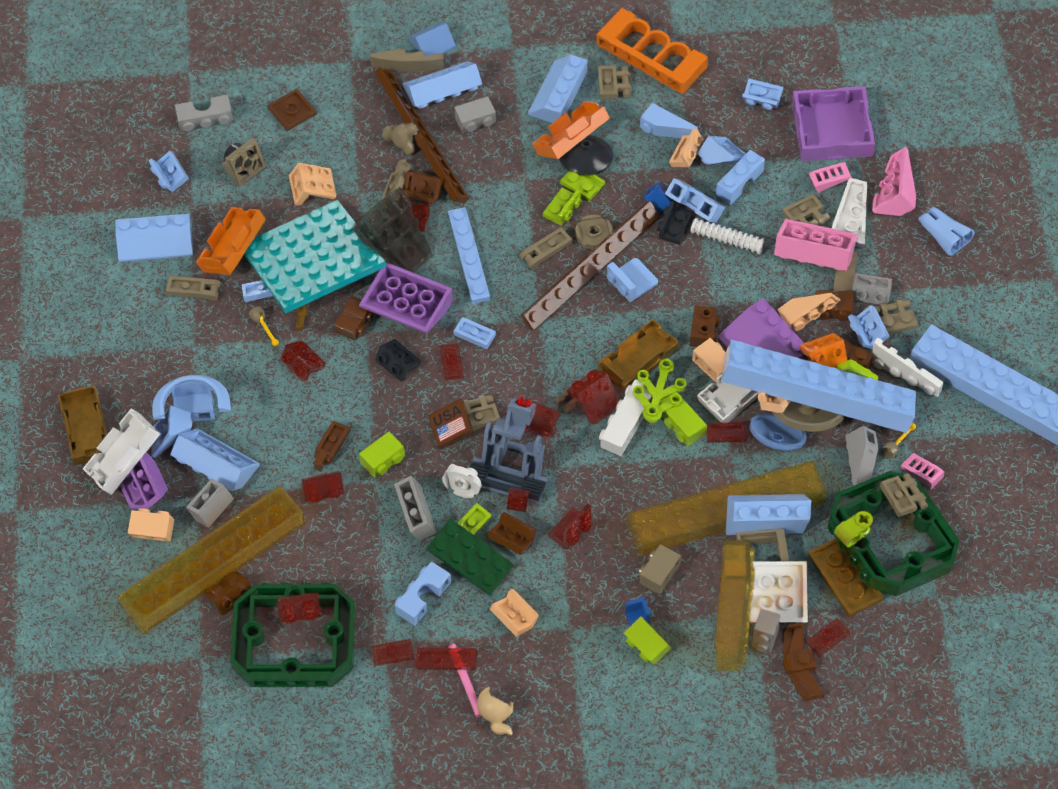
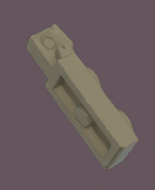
M404 159L398 162L395 172H392L381 198V203L384 205L397 202L401 196L400 191L405 184L406 173L411 168V165Z

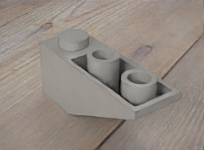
M865 426L845 435L853 486L871 479L877 457L878 443L876 432Z

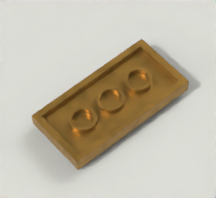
M836 538L808 551L807 556L849 618L883 601L884 596L880 591L869 588L860 579L859 572L855 566L850 564L847 554L840 549Z

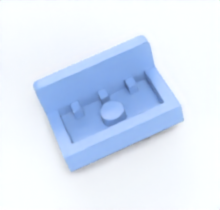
M748 79L742 98L748 105L755 106L760 104L767 110L778 109L784 88Z
M171 151L157 162L152 158L149 160L152 166L150 169L154 175L158 176V183L163 189L167 188L173 192L189 179L175 154Z
M870 305L858 316L852 314L848 316L851 322L850 327L856 332L857 340L862 347L873 349V344L877 337L883 342L890 337L874 306Z

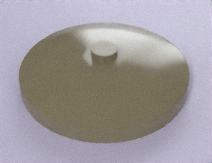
M793 401L788 404L783 413L772 411L774 416L783 424L808 432L828 430L837 426L845 418V416Z

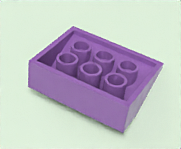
M385 262L386 267L380 269L360 302L359 307L427 334L446 314L453 302L452 288Z
M764 298L748 307L717 337L726 348H728L731 340L809 361V357L800 351L799 345L804 344V342Z

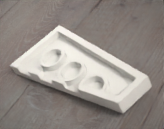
M850 178L832 229L858 234L855 246L864 248L867 182Z
M877 337L873 344L871 361L876 368L884 369L890 372L892 376L906 380L909 385L917 386L929 395L939 396L943 387V382L923 368L917 369L912 360L909 358L904 360L896 354L898 352L893 347L888 349L882 345L883 341Z

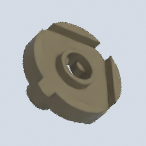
M599 215L583 217L575 229L576 239L585 249H594L612 233L611 223L607 219H602ZM591 230H595L598 233L591 234Z

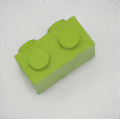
M387 432L359 453L360 464L374 478L385 474L392 465L401 462L405 456L404 446L390 432Z
M641 616L624 632V635L627 637L625 641L633 649L637 647L641 651L639 656L646 663L650 661L655 665L671 649L670 645Z

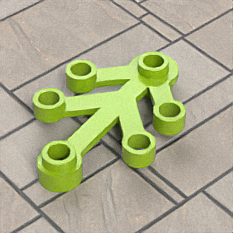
M663 359L659 363L658 370L660 375L656 388L649 380V373L646 370H640L637 374V380L644 385L653 398L650 403L644 396V388L637 385L633 388V397L637 398L643 406V417L647 422H657L662 417L663 412L673 407H679L682 403V397L674 393L686 389L685 379L678 378L674 385L664 389L667 376L671 375L674 371V363L670 359ZM672 395L670 401L659 405L660 400Z

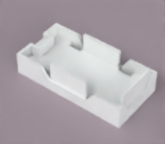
M721 374L716 378L717 383L708 385L697 397L698 401L717 420L726 426L758 398L759 392L721 382Z
M132 408L120 421L121 430L119 431L113 427L96 448L103 453L94 454L83 468L102 490L111 495L160 435L140 413Z

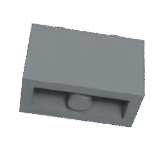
M488 96L454 107L455 118L462 133L473 132L477 128L488 127L496 123V112Z
M211 478L186 508L197 522L209 528L234 498L223 484Z
M760 609L752 640V647H755L757 651H772L778 633L780 614Z

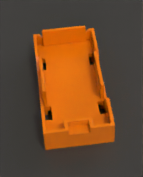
M582 101L583 104L571 112V120L567 113L563 114L548 126L552 136L545 133L532 143L536 153L539 156L559 159L610 119L604 106L599 107L598 103Z
M231 207L223 220V225L219 222L207 240L212 249H204L196 261L200 269L206 273L231 275L266 220L261 211L258 209L243 211L242 208Z

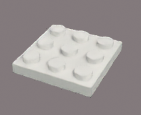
M807 561L746 562V623H756L760 609L780 614L779 623L808 622Z

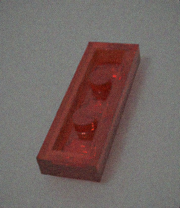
M417 648L415 667L417 670H476L478 651L476 648Z

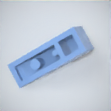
M654 103L640 117V128L644 132L655 136L682 138L683 135H690L692 129L698 130V127Z

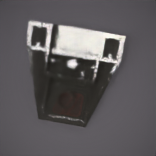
M398 187L360 217L351 229L364 245L375 253L380 254L387 262L415 273L433 254L425 235L420 231L418 226L419 220L415 218L411 209L413 207L411 201L402 189Z

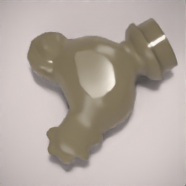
M403 123L396 127L392 125L384 128L382 135L385 140L393 142L396 147L403 149L406 155H412L415 152L412 141L413 135H417L418 129L413 123Z

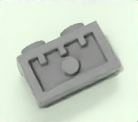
M855 273L852 289L853 300L873 304H888L892 279Z

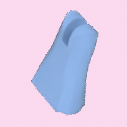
M932 207L927 213L918 218L920 223L950 256L967 245L975 234L974 230L953 220L935 207Z

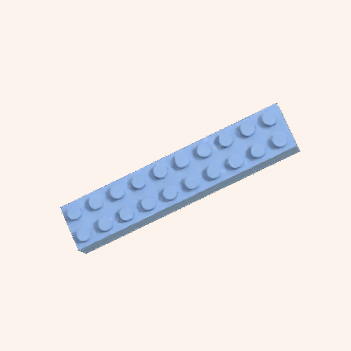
M930 325L911 351L910 360L917 367L925 369L938 379L1058 445V394L934 325Z
M735 340L730 341L725 353L721 382L757 392H765L768 395L905 433L908 432L915 418L916 391Z

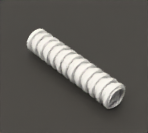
M695 218L691 226L692 234L697 233L698 236L701 234L702 237L708 236V239L713 238L714 241H724V244L729 243L730 246H740L741 249L746 248V251L751 250L753 253L756 251L757 254H760L764 248V238L759 239L758 236H748V233L743 234L742 231H732L731 228L726 229V226L721 227L719 224L716 226L715 223L710 224L709 221L704 222L703 219L700 221L699 218Z

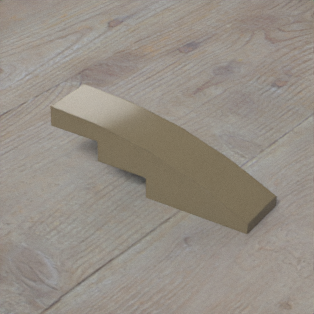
M405 48L370 54L371 67L374 68L381 67L388 70L406 72L444 69L442 53L425 56L424 51L406 54Z

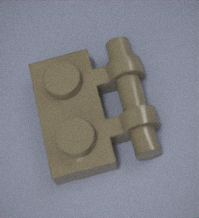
M616 65L598 66L600 99L618 98V92H622L625 99L630 98L632 88L629 84L631 76L628 67L623 66L621 71H616ZM617 80H621L622 84H617Z
M814 194L782 209V214L789 220L822 226L826 221L830 220L828 213L820 214L823 211V205ZM809 217H813V218H814L813 220H811V221H809V222L806 221V219L809 218Z
M899 299L889 304L881 303L875 307L878 314L881 313L882 316L880 318L889 335L918 328V322L913 310L905 311L904 309L910 307L909 299L903 301ZM897 310L898 313L889 315L888 311Z
M480 395L476 399L464 400L473 430L486 427L488 421L493 422L494 425L497 419L500 418L495 403L487 405V403L494 402L492 395Z
M909 473L903 475V482L899 476L880 483L882 491L898 517L915 512L917 509L916 504L921 509L928 507L925 495L922 492L920 493L917 488V482L914 478H911Z

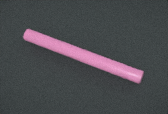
M452 644L448 649L476 717H480L481 715L477 709L478 698L456 644Z

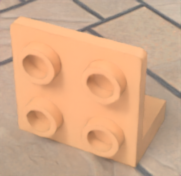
M298 163L290 173L289 179L295 205H302L309 195L330 199L336 198L330 168Z

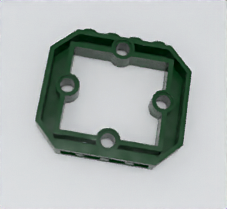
M888 471L838 492L827 526L830 534L834 535L837 539L840 549L847 554L850 564L855 566L859 572L860 579L869 588L898 596L950 573L960 540L918 479L914 478L920 493L922 492L926 497L925 501L928 507L921 509L916 504L917 509L915 512H912L915 516L913 526L917 531L927 533L938 550L924 556L917 551H910L906 554L901 566L886 572L869 547L870 541L866 536L857 541L853 546L846 547L835 535L834 530L836 527L850 519L849 516L861 511L868 512L871 516L877 514L881 503L888 500L880 487L881 481L899 476L902 482L904 481L902 478L903 474Z
M328 582L321 584L262 583L261 585H254L234 602L230 655L232 669L250 687H333L354 669L355 602L336 584ZM294 596H299L298 599H292ZM256 607H289L295 611L301 610L304 607H334V620L327 622L323 628L325 641L328 645L332 646V664H301L297 658L288 657L281 664L253 665L254 647L261 645L264 641L262 626L259 622L255 621ZM253 632L257 633L255 636H250ZM332 632H338L337 635H330ZM290 669H296L294 672H287Z

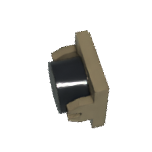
M251 138L244 144L234 143L230 145L224 153V162L221 163L225 167L224 171L233 178L234 183L238 187L242 186L266 167L258 143L254 138Z

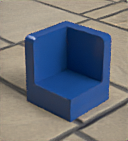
M659 181L645 191L644 199L651 201L658 214L666 206L668 207L673 200L665 194L667 190Z
M644 597L625 603V615L630 626L640 616L650 624L651 614Z

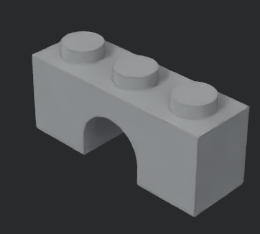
M228 95L210 98L211 106L205 111L196 110L193 102L176 104L175 109L180 132L233 122Z

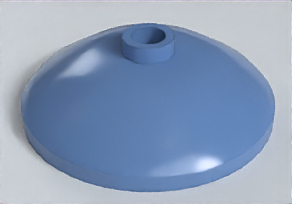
M773 413L758 414L751 419L749 425L753 436L760 443L774 450H796L801 448L807 439L805 431L783 424Z

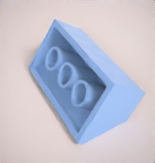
M568 55L555 60L528 115L553 123L563 114L567 113L587 74V60L574 55Z
M469 61L402 83L411 104L415 107L418 106V108L426 107L432 101L435 103L445 100L444 97L449 95L451 97L461 95V91L476 90L478 89L477 86L482 85L477 65Z
M190 214L116 220V242L119 262L193 256Z
M198 428L178 434L171 452V456L177 458L178 462L191 466L195 472L205 474L209 480L212 478L223 484L230 491L242 488L260 466V463Z
M804 494L728 496L726 535L784 528L785 534H801L810 521L811 500Z

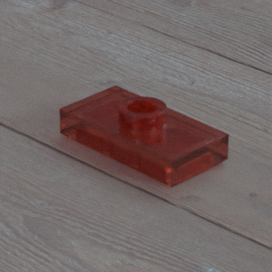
M459 344L440 345L445 381L464 378Z
M745 422L706 423L707 443L746 442Z
M836 618L807 639L806 644L818 657H821L850 635V631Z
M411 639L371 646L374 667L414 660Z

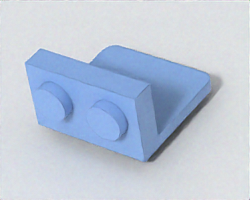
M637 258L632 259L620 268L614 262L607 265V279L629 302H632L658 284V279Z

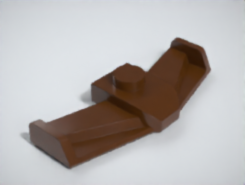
M803 622L789 624L783 629L782 663L784 670L804 702L824 698V693L810 673V671L816 670L817 667L812 649H803Z

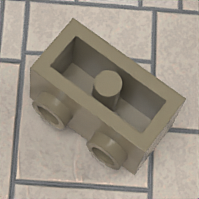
M660 544L656 550H652L648 563L646 565L643 564L638 573L640 575L639 584L658 594L662 593L680 566L681 560L680 554Z

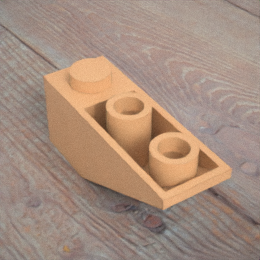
M833 293L791 299L777 310L786 324L796 332L803 329L810 321L819 318L826 310L832 309L841 300Z

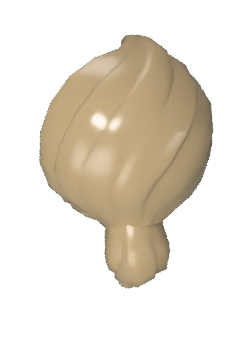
M490 687L485 688L477 700L478 712L491 723V729L495 734H508L511 736L513 733L510 726L504 724L503 721L512 714L513 702L506 704L491 696L489 693Z

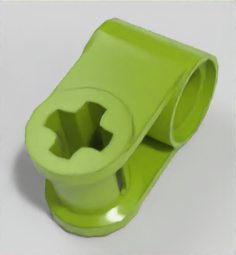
M858 512L850 519L840 523L834 530V533L846 547H851L869 534L873 517L868 512Z

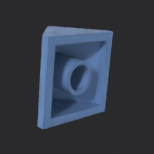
M438 22L408 36L416 50L424 51L425 56L443 54L456 48L447 23Z

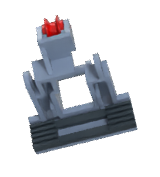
M523 396L520 399L513 398L508 405L506 420L498 418L494 427L493 422H487L482 459L474 457L469 468L477 471V477L482 484L481 488L539 504L548 478L541 476L545 445L541 444L542 436L537 435L535 443L528 442L527 446L512 442L509 439L510 437L521 440L526 425H530L536 411V404L532 402L531 398L528 401L524 400ZM508 448L524 453L522 471L501 466Z

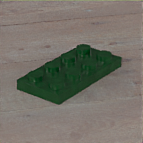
M451 518L426 549L490 596L514 566L511 561Z

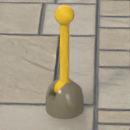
M261 306L253 308L249 312L250 318L254 322H260L272 340V345L278 346L279 341L274 338L263 321L265 319L263 308Z
M912 423L908 432H904L895 442L885 443L881 448L883 455L893 459L898 453V444L911 431L916 429V425Z

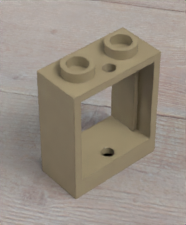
M784 528L736 533V540H733L732 543L733 551L737 552L738 558H735L736 570H740L741 577L746 576L743 545L775 542L778 561L789 562Z

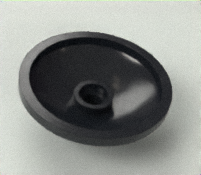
M588 135L561 156L559 161L570 172L584 176L595 175L605 171L611 165L613 150L605 140L597 136Z

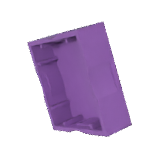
M865 86L845 87L834 90L793 91L792 107L801 161L873 156L875 141L872 123L868 116L869 106Z

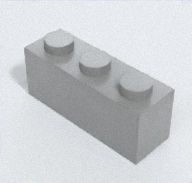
M412 476L395 483L394 485L410 533L419 541L436 534L437 531L421 485Z

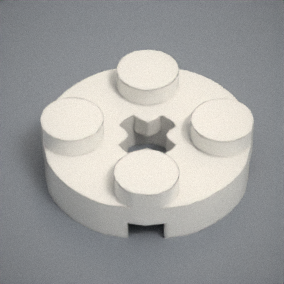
M451 464L442 477V481L447 489L450 486L454 490L453 493L464 498H473L475 494L479 493L482 486L480 479L477 477L478 473L473 468L466 469Z

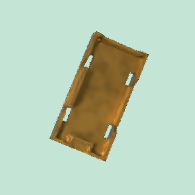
M651 319L638 332L636 331L618 345L616 352L611 351L598 362V371L625 393L628 385H632L634 380H637V374L640 370H646L650 373L659 365L661 360L667 359L679 349V341L671 334H667L660 324Z
M88 386L58 395L74 466L88 463L94 454L103 453L96 449L103 441L102 436H107L96 386L91 388ZM73 443H75L76 445L75 450H73L72 445H74Z

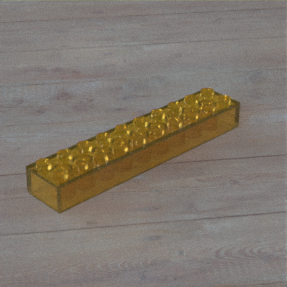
M814 460L627 513V526L639 557L649 555L653 549L656 550L660 544L669 549L725 533L728 496L804 494L811 500V507L826 503L827 491Z
M281 486L277 487L118 595L120 607L143 635L200 597L212 585L219 583L228 574L239 570L306 524L303 511Z
M724 540L715 629L716 672H741V665H745L755 580V567H753L754 548H750V540Z

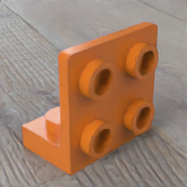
M834 333L799 345L800 351L809 357L810 362L836 368L838 364L847 361L844 340Z

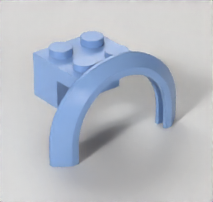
M203 375L182 376L165 384L156 394L152 405L153 420L165 419L164 406L170 393H172L174 407L191 412L192 422L215 419L214 399L211 390H213L218 398L219 412L231 411L230 397L226 388L211 377Z

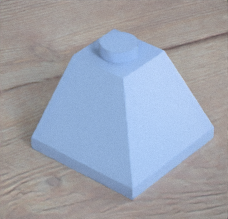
M708 136L697 153L707 165L738 163L746 155L728 138Z
M171 405L165 411V419H159L153 426L160 435L152 444L151 457H157L172 446L178 434L191 430V412Z

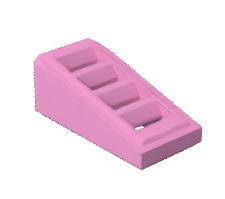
M845 162L809 173L818 193L851 178ZM842 169L844 175H840L839 170Z
M915 453L901 465V468L918 479L919 482L930 490L944 477L945 471ZM913 460H915L916 463L912 467L909 466V464ZM919 465H922L919 470H916Z

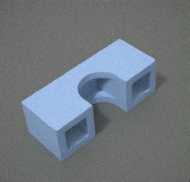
M749 150L717 183L716 197L731 206L742 194L745 183L748 180L753 183L764 171L765 159Z
M673 178L665 192L667 196L690 207L696 214L709 222L717 223L725 209V206L680 179Z
M433 562L427 567H423L419 577L408 585L405 594L397 598L395 602L396 614L416 626L427 612V605L420 599V596L423 593L432 592L440 597L451 584V574Z

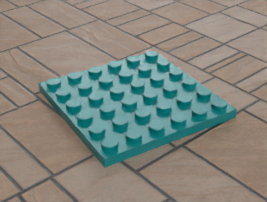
M338 200L255 237L244 253L245 258L285 314L386 267L384 259Z

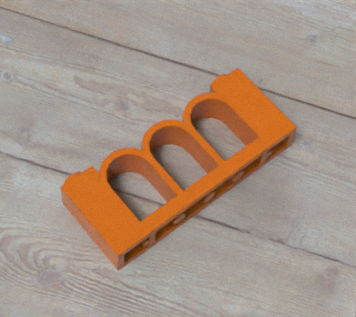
M621 8L597 33L598 46L682 95L706 70L708 65V57L704 53L698 52L695 49L690 51L689 47L681 42L670 43V38L665 32L660 30L650 31V26L646 21L636 19V15L624 8ZM632 32L644 34L633 48L621 42ZM659 43L663 45L664 48L653 60L642 54L650 44ZM680 55L685 59L674 71L662 66V63L668 57Z

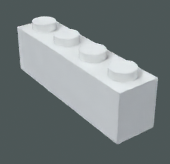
M636 379L632 385H628L625 391L626 396L623 400L620 399L616 407V413L611 414L606 430L603 429L599 436L601 448L619 456H622L644 418V408L639 400L633 397V388L637 385L644 388V396L651 403L653 399L644 385Z

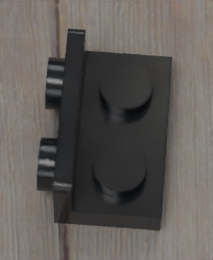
M671 201L669 207L666 206L664 209V219L659 221L657 231L659 232V239L680 245L691 220L692 213L675 208V202Z
M396 339L381 345L375 358L381 366L399 381L405 380L407 372L420 367L421 360Z

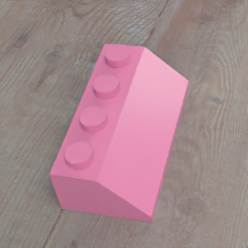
M785 219L777 234L774 255L780 256L783 259L790 258L802 263L808 262L821 267L827 266L839 271H847L858 234Z

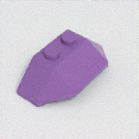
M147 452L120 484L127 503L132 510L139 508L149 509L168 490L156 462Z

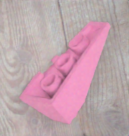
M904 147L892 154L885 169V173L888 175L883 181H880L879 186L882 187L880 194H875L873 199L872 211L874 213L902 216L915 208L916 192L908 149Z

